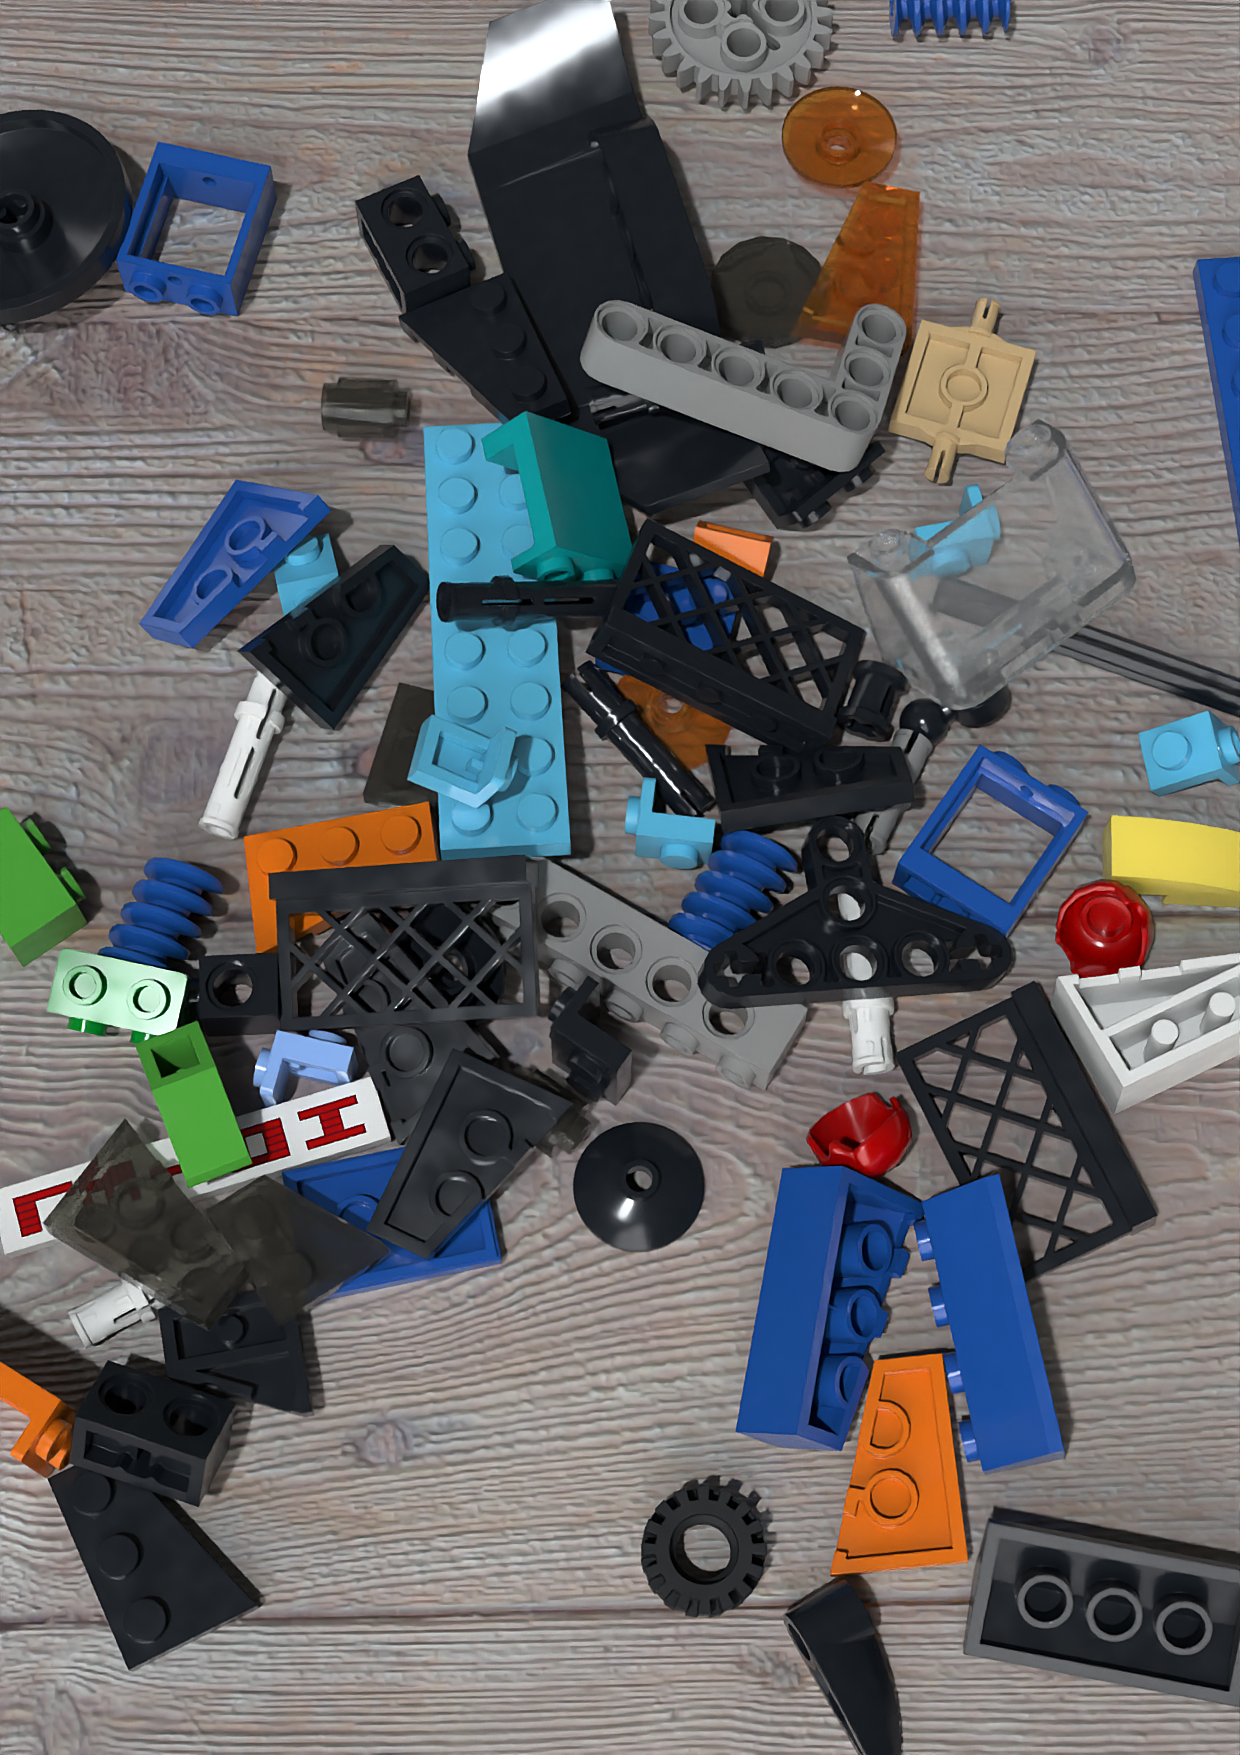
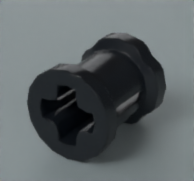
M861 660L854 666L852 675L856 681L847 705L841 707L838 711L836 724L853 736L869 741H884L889 733L890 724L887 722L896 696L903 694L908 684L907 677L896 668L874 660Z

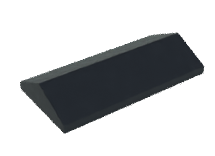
M988 1518L973 1572L963 1654L1240 1707V1565Z

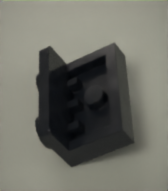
M879 441L868 445L857 467L850 471L837 472L765 446L762 450L769 461L770 472L745 480L743 483L776 529L797 523L804 529L818 521L831 510L832 506L827 500L843 487L847 493L867 481L876 472L871 463L885 453L886 450Z
M587 976L578 990L571 986L567 987L549 1012L548 1020L553 1022L549 1034L552 1063L569 1074L566 1081L579 1094L594 1102H598L602 1096L616 1106L631 1086L632 1050L595 1026L600 1019V983Z

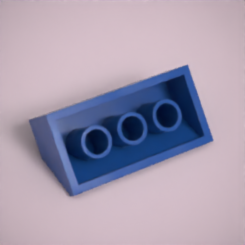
M1000 1174L981 1178L922 1201L925 1220L913 1222L922 1262L935 1259L940 1285L929 1287L928 1292L937 1328L950 1325L956 1352L943 1354L952 1395L965 1392L971 1419L959 1421L958 1425L967 1463L980 1460L983 1473L989 1475L1065 1459L1064 1446Z

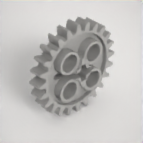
M650 0L648 35L652 36L653 55L662 56L663 73L677 70L678 88L681 89L695 82L697 84L696 99L698 100L703 99L711 90L718 92L717 100L720 107H724L730 95H738L742 108L747 109L750 95L758 94L767 106L771 105L772 90L777 88L783 95L789 98L793 94L794 80L805 85L810 83L812 68H822L825 50L830 49L833 9L828 8V0Z

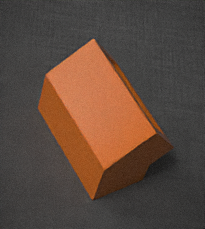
M701 520L695 527L693 542L763 578L766 577L774 537Z

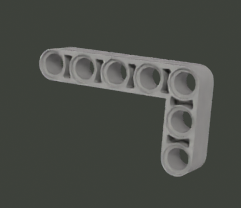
M612 300L599 305L596 309L581 350L580 362L586 373L599 382L823 468L845 472L858 466L881 422L905 341L906 325L903 318L888 306L867 304L859 308L836 355L830 378L826 379L632 303Z

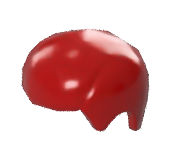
M1095 880L1079 885L1059 907L1055 943L1062 948L1070 961V971L1073 974H1078L1079 978L1118 974L1119 968L1141 967L1144 964L1154 940V924L1150 909L1132 887L1123 885L1116 880Z
M872 1092L866 1093L841 1104L822 1116L809 1128L806 1137L807 1143L821 1166H844L872 1180L881 1177L895 1168L912 1143L910 1118L897 1098L894 1096L889 1098L892 1105L891 1108L883 1103L876 1094Z

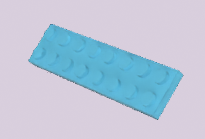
M502 423L423 427L435 716L489 739L504 726L517 732L512 754L518 757V765L510 785L504 792L497 791L478 809L438 793L441 860L524 854L529 857L571 855L556 619L515 620L511 626H495L491 620L445 623L440 621L436 609V594L441 582H490L494 576L509 575L513 578L514 582L538 581L537 579L513 573L511 565L512 558L528 550L534 544L519 471L486 461L481 438L501 427ZM555 598L545 599L544 601H555ZM518 599V600H483L482 603H487V602H519L520 599Z

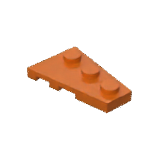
M430 802L243 836L256 953H278L276 901L269 899L268 873L441 861L434 809ZM349 912L331 914L337 919ZM319 914L294 916L295 941L311 932L315 936L332 927Z
M942 1353L874 1360L830 1577L968 1564Z

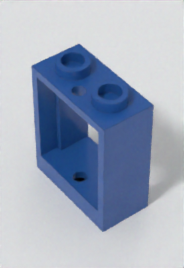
M157 142L131 216L128 232L116 258L125 292L132 293L137 298L147 302L165 300L187 305L191 309L206 315L223 313L238 317L277 201L271 166ZM174 197L246 213L225 276L152 260Z
M980 744L899 860L892 884L916 899L988 925L1000 931L1008 939L1078 835L1088 811L1080 807L1075 796L1066 789L1053 784L1046 786L1025 773L1023 765L1013 756L1002 751H995L993 753ZM976 788L1054 836L1009 904L931 855Z

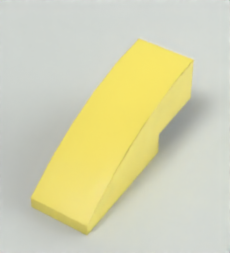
M1111 815L1102 833L1103 879L1119 881L1123 885L1132 887L1137 894L1162 895V904L1240 908V832L1189 822Z

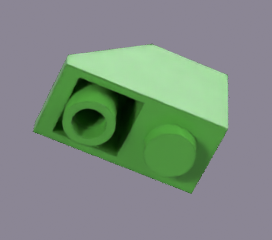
M6 806L0 810V935L21 965L25 967L88 924L77 905L85 900L86 896L66 867L54 873L46 862L43 855L52 849L34 822L28 819L20 825Z
M195 1021L135 1044L188 1188L252 1164L199 1022Z

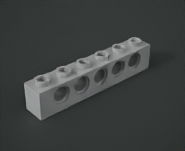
M543 856L530 857L538 862L539 888L535 889L538 960L550 966L548 971L557 981L567 987L571 986L578 990L587 976L592 977L600 983V995L606 998L604 1005L618 1017L631 1023H636L640 1018L661 1030L660 1038L675 1050L686 1055H693L697 1051L716 1062L715 1068L718 1073L730 1082L743 1088H749L752 1083L766 1091L804 1028L808 1008L801 1004L726 1009L709 1003L701 994L697 984L698 972L709 951ZM519 901L507 906L494 903L481 918L494 932L501 945L520 926ZM479 903L457 905L472 912ZM557 917L569 918L578 926L576 931L567 937H554L544 930V926L550 920ZM521 942L511 952L512 955L521 958ZM617 948L628 952L632 956L633 961L627 967L615 970L605 967L599 961V957L605 951ZM723 963L716 976L727 977L730 987H736L742 976L746 974H733L730 965ZM675 980L682 983L689 993L680 1001L668 1002L659 998L654 992V988L663 981ZM720 1012H731L741 1018L745 1027L735 1034L727 1035L716 1031L709 1020Z

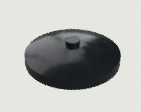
M20 110L0 114V324L36 319L63 308L78 299L94 286L111 267L117 258L129 229L133 212V197L129 177L111 144L99 131L81 119L68 114L49 110Z

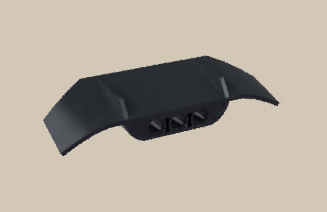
M544 0L490 21L467 154L468 163L502 273H508L567 397L571 414L554 421L607 439L621 500L647 515H652L770 472L769 461L758 442L662 405L659 406L661 412L649 415L647 409L595 425L585 387H592L603 383L586 373L580 362V354L593 315L599 305L612 300L629 302L721 338L713 291L659 130L650 116L642 117L625 62L610 0Z

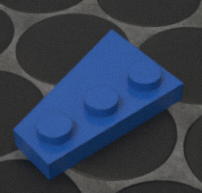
M236 479L139 625L154 639L194 648L331 509L316 494Z

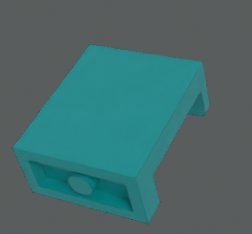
M528 411L521 413L481 438L486 461L519 471L534 544L528 550L511 559L513 573L537 579L538 581L619 579L632 550V544L607 439Z

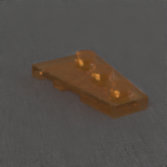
M868 181L863 182L790 335L842 344L859 308L867 304H880L895 310L905 322L906 337L900 356L904 357L911 346L920 192Z

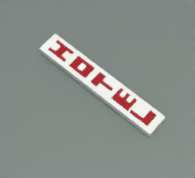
M371 1076L235 1117L252 1164L188 1188L169 1137L0 1188V1237L4 1253L11 1259L282 1176V1171L322 1164L391 1143L392 1140L379 1096Z

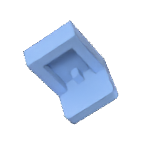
M277 1030L272 1049L262 1048L259 1054L253 1084L260 1087V1095L266 1108L282 1103L290 1075L334 1086L353 1082L359 1067L354 1048L346 1046L347 1041L343 1037L326 1031L311 1030L308 1037Z

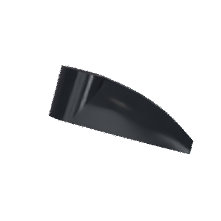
M842 1578L784 1613L782 1616L794 1645L857 1754L901 1755L900 1727L896 1700L883 1656L874 1636L875 1628L860 1597L852 1586Z

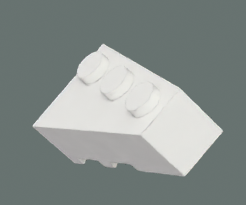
M1240 953L1181 960L1179 966L1141 971L1140 966L1119 968L1118 974L1080 979L1078 974L1057 977L1049 1007L1114 1115L1240 1055Z

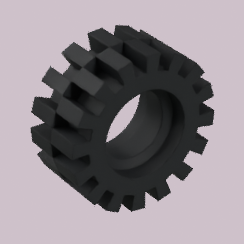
M697 1485L696 1489L688 1491L684 1488L674 1492L673 1497L667 1501L663 1500L655 1508L652 1517L648 1519L641 1544L642 1569L653 1593L657 1594L664 1601L663 1604L673 1611L677 1609L684 1612L685 1616L695 1618L697 1616H709V1618L720 1616L722 1613L730 1609L734 1610L741 1605L758 1584L764 1570L765 1557L767 1556V1543H764L762 1534L764 1529L760 1520H756L751 1513L752 1508L744 1500L740 1502L732 1496L733 1492L721 1488V1491L709 1489L710 1485ZM696 1525L715 1527L723 1533L730 1546V1560L727 1567L722 1573L710 1579H698L690 1576L681 1568L676 1557L678 1539L687 1529Z

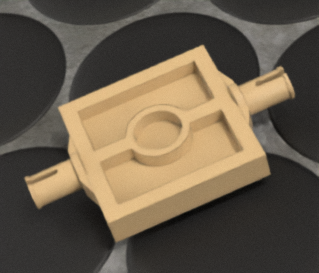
M979 298L976 301L970 327H948L921 320L890 419L888 432L924 441L933 446L927 468L924 471V476L930 481L934 480L940 461H942V466L937 483L949 481L956 453H967L1004 464L1037 351L1007 343L996 334H993L996 319L1001 310V305L994 299L991 301L986 319L983 316L988 298Z

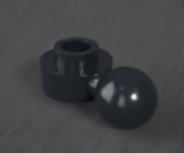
M974 661L964 664L948 676L943 685L942 698L940 700L919 698L908 703L900 714L899 728L913 730L909 740L910 744L914 745L920 733L934 746L945 737L949 722L953 720L963 725L976 726L987 723L997 717L1008 703V686L995 665L985 661Z

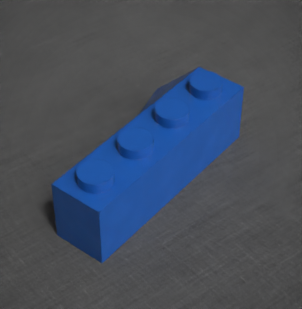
M844 1166L782 1168L735 1432L779 1448L842 1451L869 1373L863 1358L869 1342L874 1338H881L889 1314L881 1306L891 1278H902L910 1255L902 1246L909 1226H914L913 1222L920 1221L923 1218L924 1210L921 1202Z

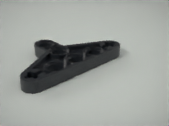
M831 815L822 817L813 824L801 846V858L808 891L712 948L698 972L697 984L701 994L709 1003L726 1009L971 992L991 988L1007 971L1012 960V953L1008 940L1000 931L874 883L865 840L861 830L851 820L843 816ZM824 835H833L840 838L848 848L849 857L839 862L825 858L818 850L817 839ZM836 893L851 896L859 905L860 917L851 921L836 917L829 908L828 897ZM945 942L952 944L950 950H948ZM972 947H977L980 956L991 958L992 961L985 969H981L977 959H962L966 957ZM909 948H916L926 952L933 962V973L928 976H916L909 972L903 964L902 952ZM849 952L864 956L870 963L872 976L863 981L847 977L840 967L839 957ZM757 955H764L765 962L761 968V973L752 974L759 963ZM784 957H795L801 960L808 968L809 981L802 985H791L785 982L777 972L776 961ZM959 959L949 972L950 960ZM723 963L730 965L733 974H746L742 976L736 987H730L727 977L716 976Z

